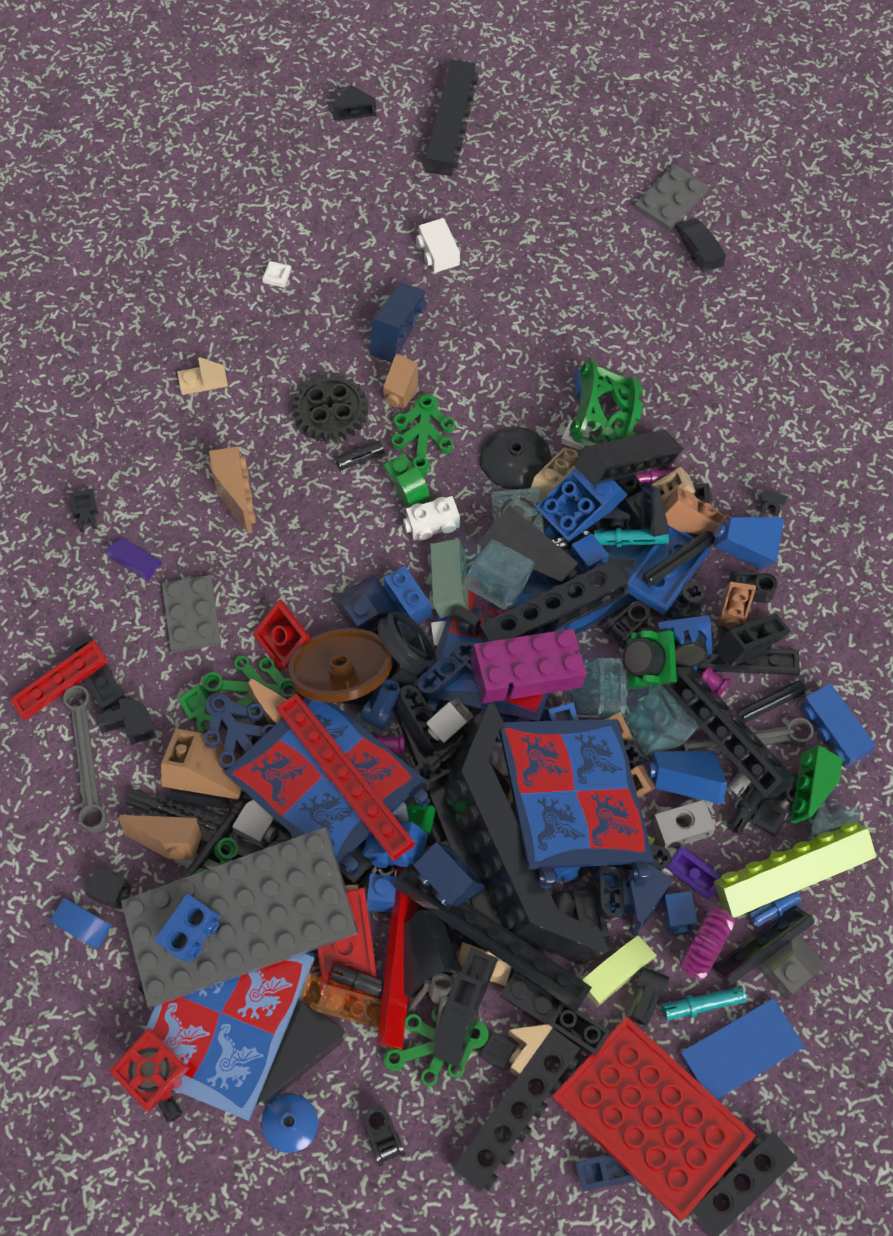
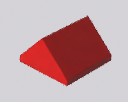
M282 600L277 601L253 633V636L280 671L289 667V662L294 652L303 643L311 639L310 635Z

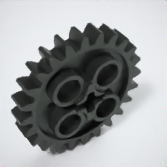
M323 373V379H319L315 375L313 383L306 380V388L299 386L300 393L294 394L295 401H292L293 418H295V424L300 426L301 433L307 432V438L315 435L316 442L321 437L325 439V444H328L330 438H333L335 443H338V437H342L346 441V434L349 433L355 436V429L362 430V423H366L368 398L365 396V391H361L360 384L354 385L353 378L346 382L345 375H342L339 379L336 378L335 373L332 374L331 378H328L326 373Z

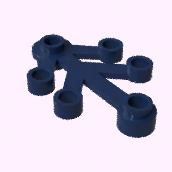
M222 693L212 694L206 701L205 709L211 716L208 732L204 736L205 746L208 748L218 746L220 742L218 730L221 720L227 727L223 753L218 760L219 766L223 769H229L235 762L233 753L236 741L246 753L254 746L246 735L262 738L266 734V730H271L274 727L272 724L260 727L236 722L231 715L247 716L251 721H258L263 714V708L259 704H252L250 706L234 704ZM221 702L223 708H216L214 703ZM256 709L259 711V715L254 716L250 711ZM214 736L217 741L210 743L207 738ZM229 757L231 759V763H223L222 758Z

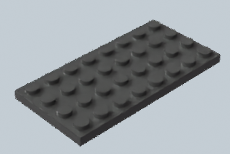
M326 827L121 901L147 1007L149 1008L359 934L330 834ZM187 893L197 897L221 915L218 921V928L211 936H207L202 944V951L194 960L191 959L189 963L179 960L154 941ZM202 911L195 915V925L202 921ZM182 935L178 940L179 949L186 944L185 935Z

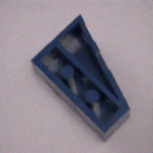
M402 282L399 283L373 319L369 355L393 363L394 357L403 348L419 315L425 311L427 301L424 300L425 290Z

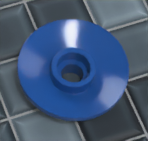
M288 1094L276 1098L268 1105L263 1114V1135L269 1145L280 1152L294 1153L306 1148L313 1141L318 1130V1116L314 1106L307 1099L299 1095ZM287 1117H292L295 1122L293 1126L286 1127L284 1120Z

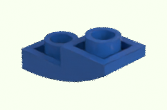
M63 898L50 920L51 923L96 949L99 948L112 926L66 898Z

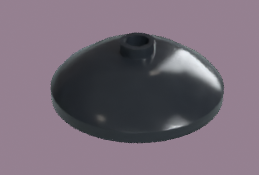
M518 426L505 427L492 433L483 443L480 452V464L488 479L500 487L512 490L531 487L534 477L551 461V452L546 441L535 431Z

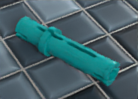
M621 528L610 531L594 530V537L602 546L617 545V547H622V545L669 544V534L653 537L643 530H621Z
M739 985L738 987L696 997L687 995L683 1000L663 1003L662 1011L663 1015L666 1014L664 1016L666 1021L685 1016L693 1018L697 1017L698 1013L746 1003L745 992L741 993V991H744L742 985Z

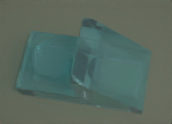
M823 802L814 813L806 841L816 839L820 833L835 831L841 828V825L844 823L857 822L860 814L856 807L849 810L842 808L831 815L825 802Z

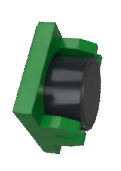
M668 630L658 633L653 631H640L641 634L631 633V638L626 639L627 646L622 658L624 668L628 672L629 689L635 690L677 682L674 632Z

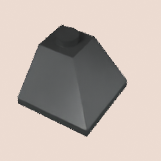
M798 935L757 965V967L787 1000L824 969L826 964Z

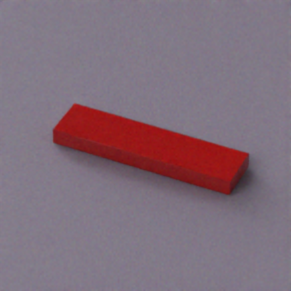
M93 640L14 695L10 700L21 718L26 720L64 694L68 688L77 685L104 666L109 660L98 643Z

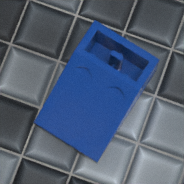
M575 468L536 508L567 541H570L610 513L627 494L615 481L593 486Z

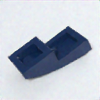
M602 1155L575 1162L582 1192L636 1181L610 1155Z

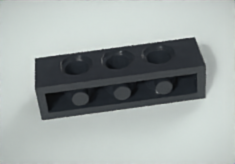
M774 1131L768 1136L762 1133L751 1143L754 1150L747 1156L742 1152L731 1164L734 1169L727 1175L723 1174L713 1185V1189L689 1213L690 1217L707 1236H719L798 1159ZM759 1156L766 1160L767 1170L765 1172L759 1171L755 1167V1157ZM735 1176H741L746 1180V1191L736 1189L734 1186ZM719 1195L726 1200L727 1207L725 1211H719L714 1207V1196Z

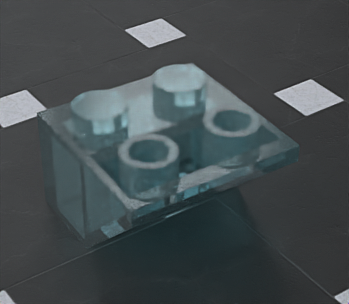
M491 539L472 563L462 586L506 610L515 606L536 562Z
M598 658L584 663L587 676L581 688L572 689V702L577 716L611 717L621 712L624 717L626 710V669L624 668L622 658Z
M658 684L625 720L646 756L653 755V752H662L683 745L698 728L694 719L664 687Z

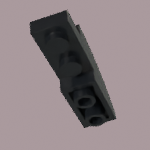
M474 948L470 949L461 973H457L438 1029L433 1057L459 1067L480 1015L478 1010L498 962L497 957Z
M514 972L500 994L501 998L521 1010L523 1015L539 1025H550L576 1046L595 1056L611 1032L581 1011H575L517 972Z

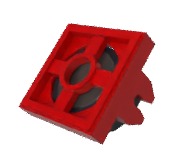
M148 1028L109 1070V1073L146 1112H150L160 1100L164 1101L172 1096V1089H178L181 1086L182 1081L180 1078L189 1070V1067L151 1028Z

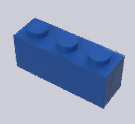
M831 683L805 697L801 705L803 716L808 721H812L817 728L818 737L823 742H827L832 749L831 752L843 758L842 765L845 768L871 754L876 744Z

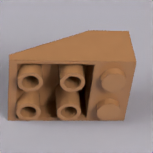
M238 447L209 451L212 474L218 496L246 532L252 533L251 524L256 523L245 455L240 456Z
M175 729L161 762L162 787L239 800L242 789L225 775L224 772L228 769L221 768L218 763L219 757L223 753L224 745L219 743L215 748H208L204 744V734ZM210 737L207 738V740H208L210 743H215V742H216L215 740L211 739ZM234 751L233 755L236 762L242 755ZM229 757L222 758L223 763H231V759Z

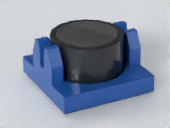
M709 615L658 622L659 632L668 630L674 632L677 667H692L697 671L699 665L706 660L707 656L713 655Z

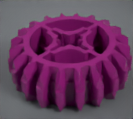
M717 907L710 909L680 964L681 969L687 975L699 980L707 976L735 924V917Z

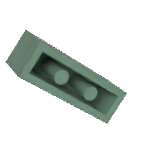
M460 539L431 544V554L428 555L429 567L432 569V574L428 576L430 587L433 590V594L429 595L431 608L436 609L440 618L454 616V612L459 606L469 611L466 552Z

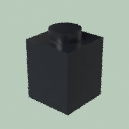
M96 868L85 893L89 899L119 910L122 904L121 901L130 897L131 889L126 878Z

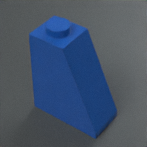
M731 517L716 527L714 547L758 568L764 569L777 561L784 519L780 517Z
M715 751L653 752L652 762L648 763L649 778L653 779L656 789L723 804L727 781Z

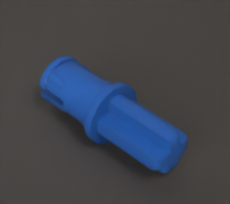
M796 891L755 909L749 914L751 922L758 927L776 916L778 918L782 917L783 912L802 902L800 895Z

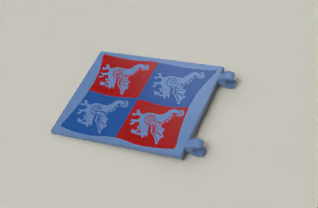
M304 953L156 1006L145 1031L151 1028L189 1067V1070L180 1078L182 1081L181 1086L173 1090L249 1121L315 958Z

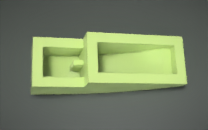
M639 935L636 936L582 980L592 987L587 996L597 1007L600 1006L657 955Z

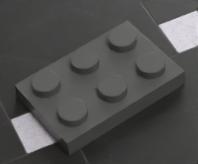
M674 164L635 203L634 209L670 232L675 224L705 196L710 186Z
M207 575L162 583L171 652L176 653L222 645L212 576Z

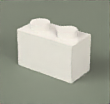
M444 218L419 225V235L416 236L417 244L420 249H424L425 262L427 266L431 265L434 273L460 265V251Z

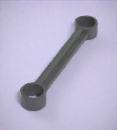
M75 685L65 691L63 701L71 712L84 807L79 813V823L87 833L97 834L105 829L108 819L104 810L99 806L87 710L90 708L92 701L86 688ZM76 693L84 694L86 700L82 705L77 707L69 705L71 696ZM90 812H99L102 815V820L97 826H85L84 819Z
M795 718L787 727L754 731L753 733L764 745L789 742L794 746L801 747L808 744L813 736L814 728L807 719ZM796 725L803 726L808 732V737L806 739H797L792 735L791 728ZM676 736L667 738L663 742L660 751L664 752L666 746L670 744H677L683 751L723 752L711 738L685 742L682 738Z

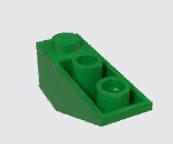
M816 746L801 753L795 799L792 805V823L808 819L818 810L840 781L843 758L821 746Z

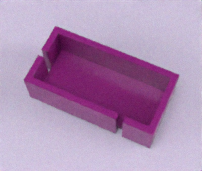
M574 629L474 644L470 659L482 704L505 700L509 689L508 684H512L508 694L509 699L581 688L587 673L582 656L578 654L580 649Z

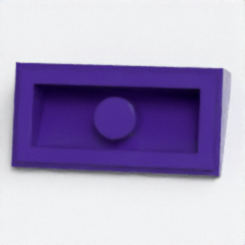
M124 538L116 541L106 549L110 559L146 581L162 564L160 560Z
M683 844L679 845L671 857L670 865L666 868L708 900L716 891L714 881L722 878L723 875Z

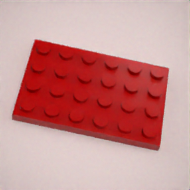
M628 1017L606 1038L597 1055L591 1054L551 1098L680 1223L756 1137L750 1129Z

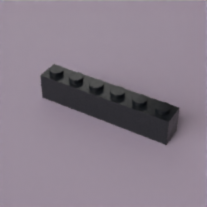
M450 60L426 157V172L452 176L453 169L458 168L459 155H457V152H461L463 148V138H461V135H466L467 122L465 119L470 118L471 105H469V102L474 101L475 89H473V85L477 86L479 73L476 72V63Z
M664 429L619 440L614 439L610 442H601L596 445H587L578 453L579 458L574 466L594 486L669 467L684 448Z

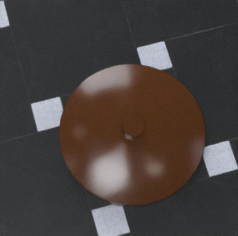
M345 628L319 634L303 643L292 655L288 669L294 689L302 696L318 702H344L362 697L379 687L391 671L392 657L379 635L363 629Z

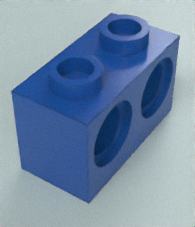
M405 566L384 577V589L400 612L408 615L417 624L431 616L430 601Z
M187 893L154 941L179 960L189 963L191 959L194 960L200 954L203 948L202 944L207 936H211L216 931L221 915L197 897ZM202 911L203 919L199 924L195 925L194 917L198 912ZM182 935H185L186 944L179 949L178 940Z

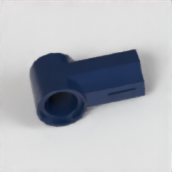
M386 679L375 689L372 698L364 706L360 717L383 731L393 718L394 711L392 709L401 691L399 683L393 679Z

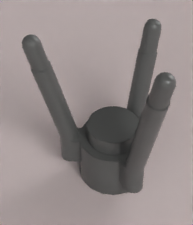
M436 974L432 981L425 980L423 988L407 1008L406 1016L414 1010L424 995L429 992L431 1000L439 1004L435 1039L454 983V979L446 974Z

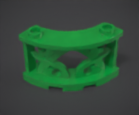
M589 357L588 361L584 362L580 369L581 401L576 419L570 425L569 435L574 441L589 446L599 444L604 437L610 442L614 439L619 440L636 436V433L633 432L635 420H640L643 402L639 401V395L643 393L639 378L631 374L628 378L598 366L595 359ZM611 392L614 401L622 409V412L614 414L607 421L599 404L598 397ZM615 420L620 422V427L617 426V423L613 427L611 425ZM587 423L591 424L592 427L588 434L594 433L597 429L601 431L595 441L583 436Z

